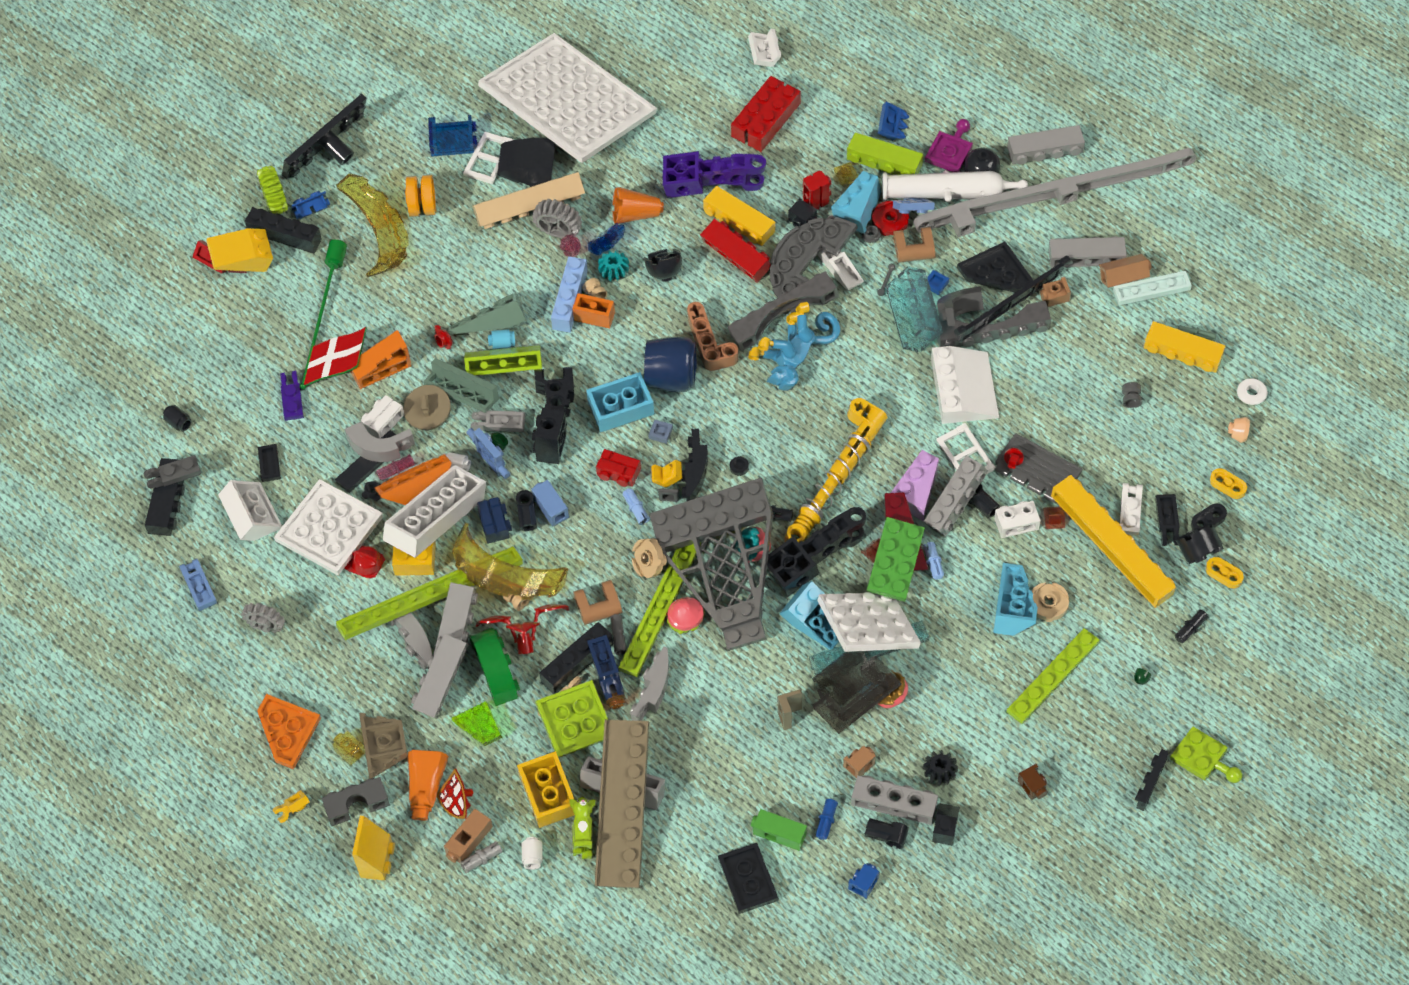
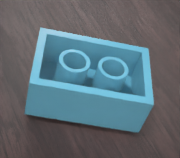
M640 372L586 390L587 401L600 432L654 415L653 400Z

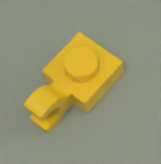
M300 790L284 800V804L273 808L272 811L275 814L283 812V815L278 818V821L283 823L288 819L290 812L294 813L303 810L310 801Z

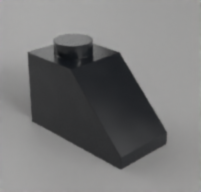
M939 804L932 842L953 846L960 807Z

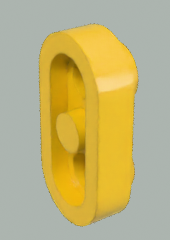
M1222 468L1212 471L1210 484L1214 488L1233 499H1241L1245 496L1247 485L1242 479Z
M1213 557L1207 561L1206 573L1210 577L1232 589L1241 586L1244 575L1240 569L1219 557ZM1216 567L1219 571H1214L1212 568ZM1233 577L1236 581H1231L1229 578Z

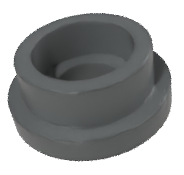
M872 225L867 226L866 232L862 233V238L867 243H874L881 237L878 228Z

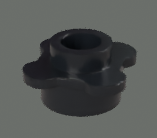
M375 481L365 483L362 497L378 501L381 496L377 493L375 487L381 484Z

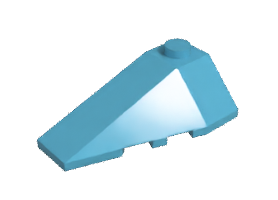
M1003 563L993 633L1014 636L1036 624L1038 607L1034 603L1033 593L1029 589L1023 565Z

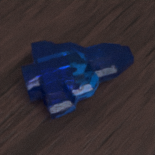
M615 223L606 231L588 242V251L595 255H601L603 252L613 248L623 238L625 226Z

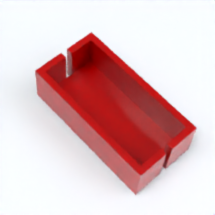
M770 76L731 123V137L745 144L748 136V146L762 152L801 104V91L788 84L784 86L783 81Z

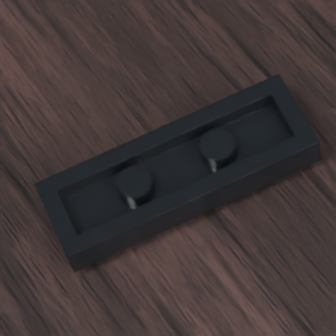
M1161 749L1159 756L1154 755L1150 765L1153 769L1151 773L1147 771L1143 780L1145 787L1143 790L1139 789L1135 800L1138 801L1137 809L1145 810L1168 759V751Z

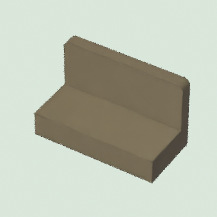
M800 689L777 696L778 715L784 730L792 728V712L802 710V692Z

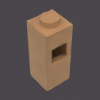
M1143 254L1099 264L1101 281L1108 288L1148 278L1152 269L1150 260Z
M474 809L444 845L446 857L453 863L456 861L460 863L467 859L492 829L491 819L477 809Z

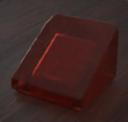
M1061 507L1043 508L1045 529L1065 528V514Z
M880 539L873 540L861 551L873 563Z

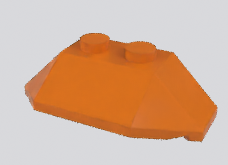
M443 454L438 458L425 461L388 479L375 487V490L381 498L406 505L447 472L452 463Z

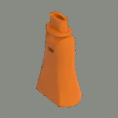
M411 750L408 752L411 819L428 820V814L432 812L442 775L449 756L440 751Z

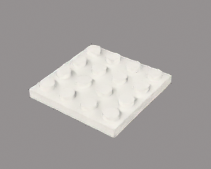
M319 479L274 536V539L279 544L339 576L352 559L353 552L362 546L384 516L382 512Z
M870 592L820 594L817 601L845 652L917 649L920 646L921 642L896 599Z

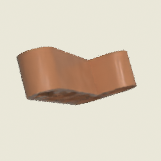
M700 302L690 303L687 307L688 322L705 369L715 371L735 365L739 360L737 345L731 342L717 345L704 306Z

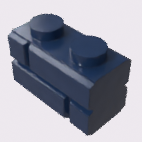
M499 497L477 502L478 513L487 544L509 539V531H512L510 520H505L504 515L507 514L505 503L501 504Z

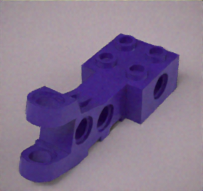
M699 151L664 155L662 185L667 198L703 194V186L718 184L740 185L745 191H757L764 185V175L762 173L766 169V159L758 154H731V157L721 158L720 156H715L713 159L703 160ZM759 162L762 166L754 167L752 163ZM753 178H756V179H758L760 182L757 183V184H754V183H752L750 180L753 179Z

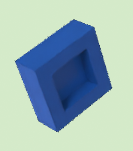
M933 270L923 282V287L940 295L949 283V278Z

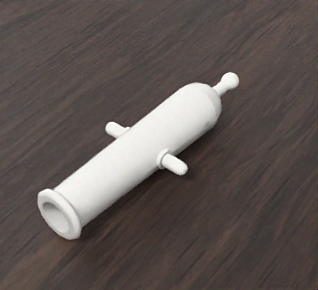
M944 170L942 173L887 175L884 172L882 174L883 201H886L887 198L945 199L946 202H950L951 199L971 200L1002 193L1006 189L1028 187L1026 180L1018 182L1005 181L999 173L993 171L949 173L947 170Z

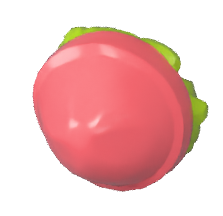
M680 598L670 605L667 612V623L678 634L687 633L689 630L695 631L704 618L705 609L695 598Z

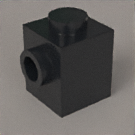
M800 198L788 210V220L795 227L806 224L809 220L817 219V209Z

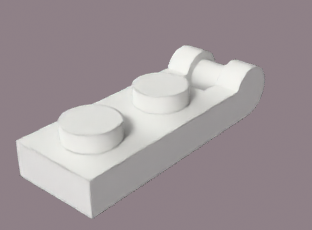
M1123 483L1120 525L1126 534L1139 535L1143 485L1130 486L1129 483ZM1128 493L1136 494L1135 497H1128Z

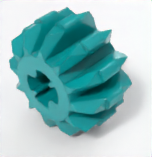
M609 250L608 254L602 253V258L598 260V271L602 274L603 279L608 277L610 282L613 278L618 281L619 276L625 278L626 273H628L629 260L625 257L624 252L619 254L618 250L614 253Z

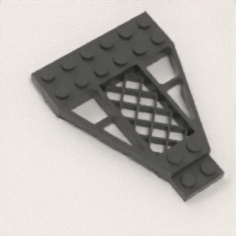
M763 479L751 480L649 513L656 540L661 546L663 554L720 627L727 650L738 649L766 640L762 623V604L774 515ZM767 520L764 544L746 549L741 528ZM722 535L719 541L713 539V537ZM727 535L736 538L731 547L723 544ZM709 540L717 544L712 553L704 550ZM738 543L741 552L735 550ZM694 544L698 564L679 570L667 555V552ZM720 547L729 550L724 559L716 556ZM763 551L759 586L757 587L748 556ZM703 553L710 556L706 564ZM732 553L741 556L736 565L728 562ZM714 558L722 562L717 571L709 568ZM742 562H744L746 571L739 568ZM725 565L734 568L729 577L721 574ZM701 571L709 599L708 603L703 601L685 578V575ZM708 571L715 574L711 582L709 579ZM737 571L746 574L741 583L733 580ZM718 577L727 580L722 590L714 586ZM747 580H749L751 589L745 586ZM730 583L739 586L734 596L726 592ZM712 589L720 592L716 600ZM742 589L750 592L746 601L738 598ZM723 595L732 598L727 607L719 604Z

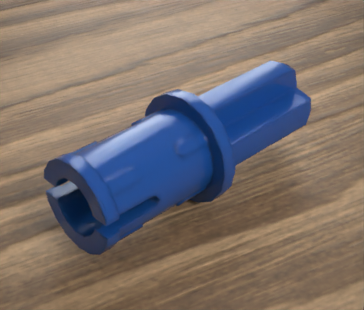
M833 799L825 800L822 815H819L818 818L820 821L816 837L820 840L828 838L831 825L835 822L834 815L838 802Z

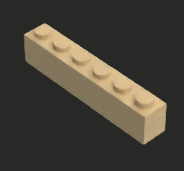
M579 172L472 205L478 226H484V229L495 226L494 222L500 220L501 223L512 221L511 217L518 215L521 218L530 215L529 211L534 210L536 205L542 200L551 199L553 201L556 199L564 203L563 200L570 198L571 201L580 199L581 194H585Z

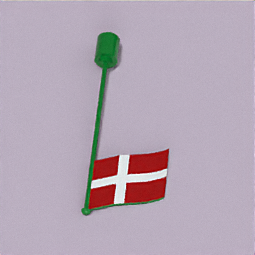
M331 240L328 245L324 262L330 268L302 383L300 384L301 390H305L306 386L322 379L347 373L357 368L367 327L315 345L333 271L343 266L347 250V244L341 240Z

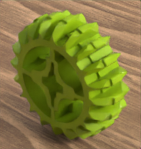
M271 165L257 170L261 190L270 213L282 214L287 211V201L275 168Z

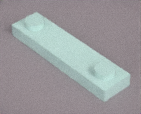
M1186 271L1117 285L1114 286L1113 292L1118 305H1124L1191 290V283Z

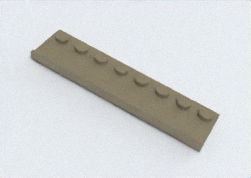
M605 719L595 868V886L640 888L649 721Z

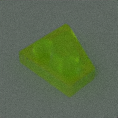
M487 701L451 718L458 727L483 746L503 738Z

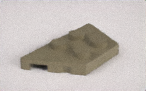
M359 713L369 779L408 757L402 720L387 719L382 716L372 718L366 717V713Z

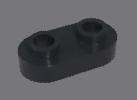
M1215 503L1197 513L1191 521L1192 530L1195 528L1203 529L1204 527L1197 525L1199 523L1204 525L1212 522L1214 528L1226 519V508L1222 504Z

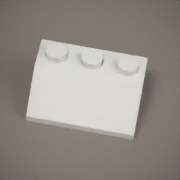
M230 480L218 494L240 540L255 541L282 528V524L260 482Z

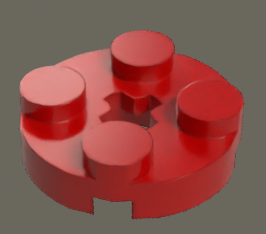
M885 201L876 206L872 214V224L878 228L881 235H893V231H904L908 227L909 213H899V210L893 208V201ZM887 216L895 217L894 220H887Z

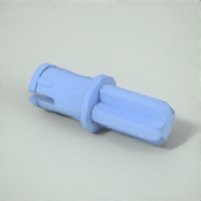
M626 489L622 494L629 505V511L633 512L639 525H643V522L647 523L650 517L643 508V502L639 501L633 489Z
M928 542L927 545H923L927 558L926 563L930 567L933 579H942L944 576L940 563L942 559L938 556L935 543Z

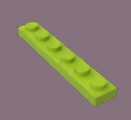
M1083 628L1007 708L1006 712L1023 724L1099 644L1100 640Z

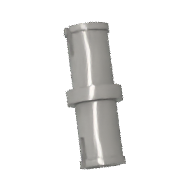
M494 841V843L484 849L476 850L474 855L461 861L460 865L467 874L479 865L487 864L488 860L501 854L502 849L498 842Z

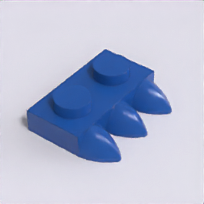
M886 101L882 105L878 134L892 141L894 139L906 138L900 129H906L908 126L901 119H908L909 115L903 109Z

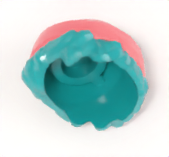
M748 527L742 531L746 549L764 544L765 532L761 528ZM763 551L750 554L748 556L749 561H759L762 558Z

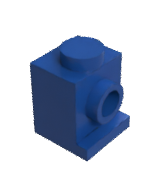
M864 863L861 869L858 868L856 870L853 880H849L848 889L867 899L879 879V871L874 865Z

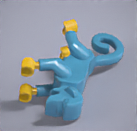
M802 302L796 307V312H791L786 317V321L789 324L788 340L772 339L770 341L769 338L764 337L759 341L758 347H753L749 351L748 358L757 361L759 356H762V358L772 359L777 362L779 366L771 371L772 375L767 379V382L779 386L780 390L788 391L799 380L795 368L804 361L810 346L813 344H830L838 338L840 325L834 315L829 312H821L816 316V327L822 332H827L829 325L823 322V320H826L832 326V333L829 336H815L814 332L807 326V316L804 315V313L809 312L808 302Z

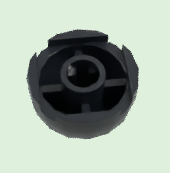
M976 148L967 155L964 163V172L993 171L999 173V157L989 148Z
M667 249L649 253L648 258L644 257L648 273L656 279H661L663 282L672 280V277L676 276L682 267L681 252L677 249H673V252L669 253Z

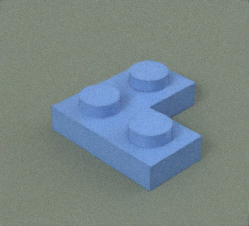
M904 198V200L893 201V208L899 210V213L904 214L910 213V210L917 213H928V210H934L935 203L924 198Z

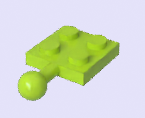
M1192 726L1170 756V760L1206 781L1214 768L1226 774L1227 780L1231 783H1238L1243 777L1242 771L1238 767H1228L1220 762L1228 747Z

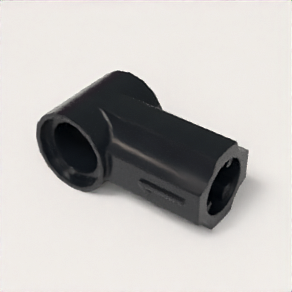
M980 483L975 491L976 494L973 495L968 503L973 504L987 518H991L995 515V510L1000 508V505L983 490V486Z
M522 490L516 495L520 530L525 532L537 529L533 494L528 490ZM524 500H528V501H529V502L526 503V504L521 503V502L524 501Z
M869 818L865 837L883 841L889 847L896 846V849H903L909 827L900 822H892L890 824Z

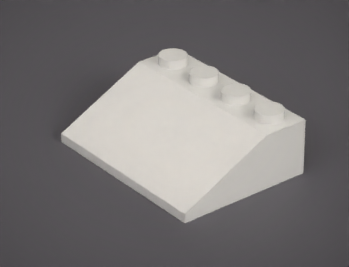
M954 346L932 348L931 362L942 424L999 418L988 352Z

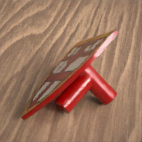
M454 769L437 793V799L449 815L457 819H467V809L471 806L467 797L473 796V790L471 788L465 789L461 776L457 769Z

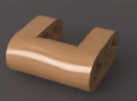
M931 227L921 228L922 243L906 245L903 230L893 231L898 263L935 258V246Z
M611 580L601 583L606 600L589 605L583 589L573 591L584 625L622 613L621 604Z

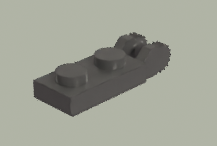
M195 455L144 471L145 478H153L146 482L147 487L150 489L163 485L167 486L201 475Z

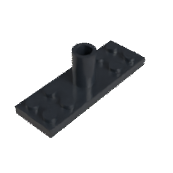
M361 93L284 160L282 176L286 179L290 176L295 177L300 172V168L303 165H309L313 157L323 148L340 165H344L349 161L354 152L337 136L342 131L344 133L347 132L355 120L358 122L363 118L367 98Z

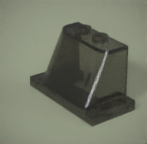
M868 651L845 652L812 678L820 697L813 704V708L840 734L902 685V683L876 655L871 657Z

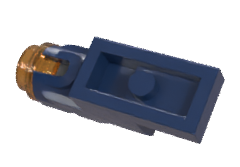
M607 635L588 640L587 644L606 704L610 709L624 706L626 704V697Z

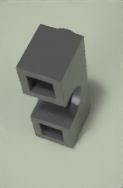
M380 777L367 779L359 785H350L345 790L339 792H330L321 798L331 827L351 820L349 808L355 802L361 801L366 803L370 813L390 806Z

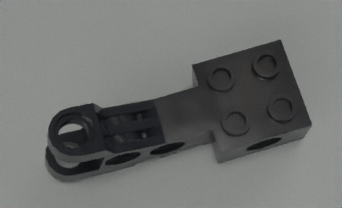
M563 367V379L545 380L544 369H535L536 393L545 395L546 404L544 408L542 407L541 414L537 415V429L533 430L532 441H535L533 453L536 454L537 462L559 464L567 435L566 417H570L571 409H568L570 402L573 403L575 397L572 367Z
M852 507L831 519L825 527L816 530L804 542L801 541L799 543L793 536L769 553L767 571L787 596H790L801 588L802 585L820 574L817 567L819 562L847 545L853 547L862 541L864 536L863 526L866 522L865 510L860 507ZM857 514L862 519L854 521L851 519V516ZM854 531L859 532L858 536L852 537Z

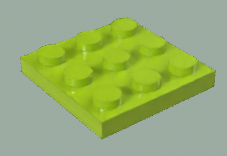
M592 680L535 701L558 758L603 742L604 722L608 718Z

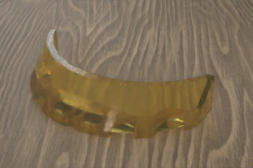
M349 173L336 184V187L348 196L363 212L375 233L378 243V261L366 273L368 278L393 270L406 259L408 254L406 253V247L409 245L408 234L399 212L387 202L389 198L383 192L377 191L368 184L369 180L365 177Z
M464 523L453 545L452 554L456 561L455 566L459 571L462 570L467 575V579L470 582L497 595L505 597L517 595L526 600H531L534 596L547 595L548 598L553 597L563 589L568 568L531 569L501 561L478 546L469 532V524Z

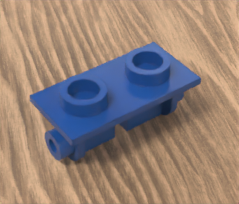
M317 191L305 200L303 198L295 200L294 204L291 205V210L296 209L294 212L296 219H302L311 215L310 207H313L315 212L328 208L327 206L330 205L328 198L324 199L326 192Z

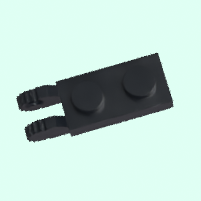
M1155 495L1162 546H1167L1168 538L1166 532H1173V543L1178 545L1176 540L1179 539L1180 526L1176 495Z

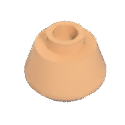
M1247 417L1234 419L1233 422H1229L1228 433L1231 434V438L1240 443L1245 442L1249 433L1250 420Z

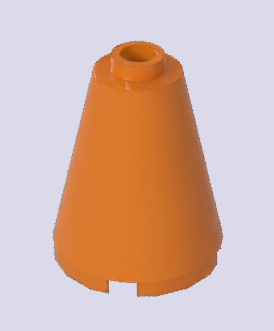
M616 187L614 190L612 204L614 205V211H612L613 221L616 224L659 217L660 213H663L664 204L660 201V198L622 187Z

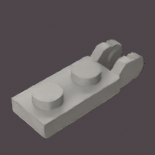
M479 411L472 413V419L486 420V422H472L470 428H473L474 431L480 428L482 431L524 432L525 412L488 411L484 413Z

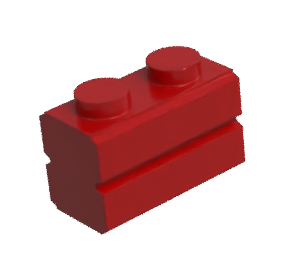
M819 170L813 173L812 176L809 175L803 178V201L817 210L828 205L829 196L832 195L829 186L832 185L829 176Z
M607 449L603 450L601 458L596 465L597 476L600 479L616 481L623 487H627V485L633 487L641 470V460Z

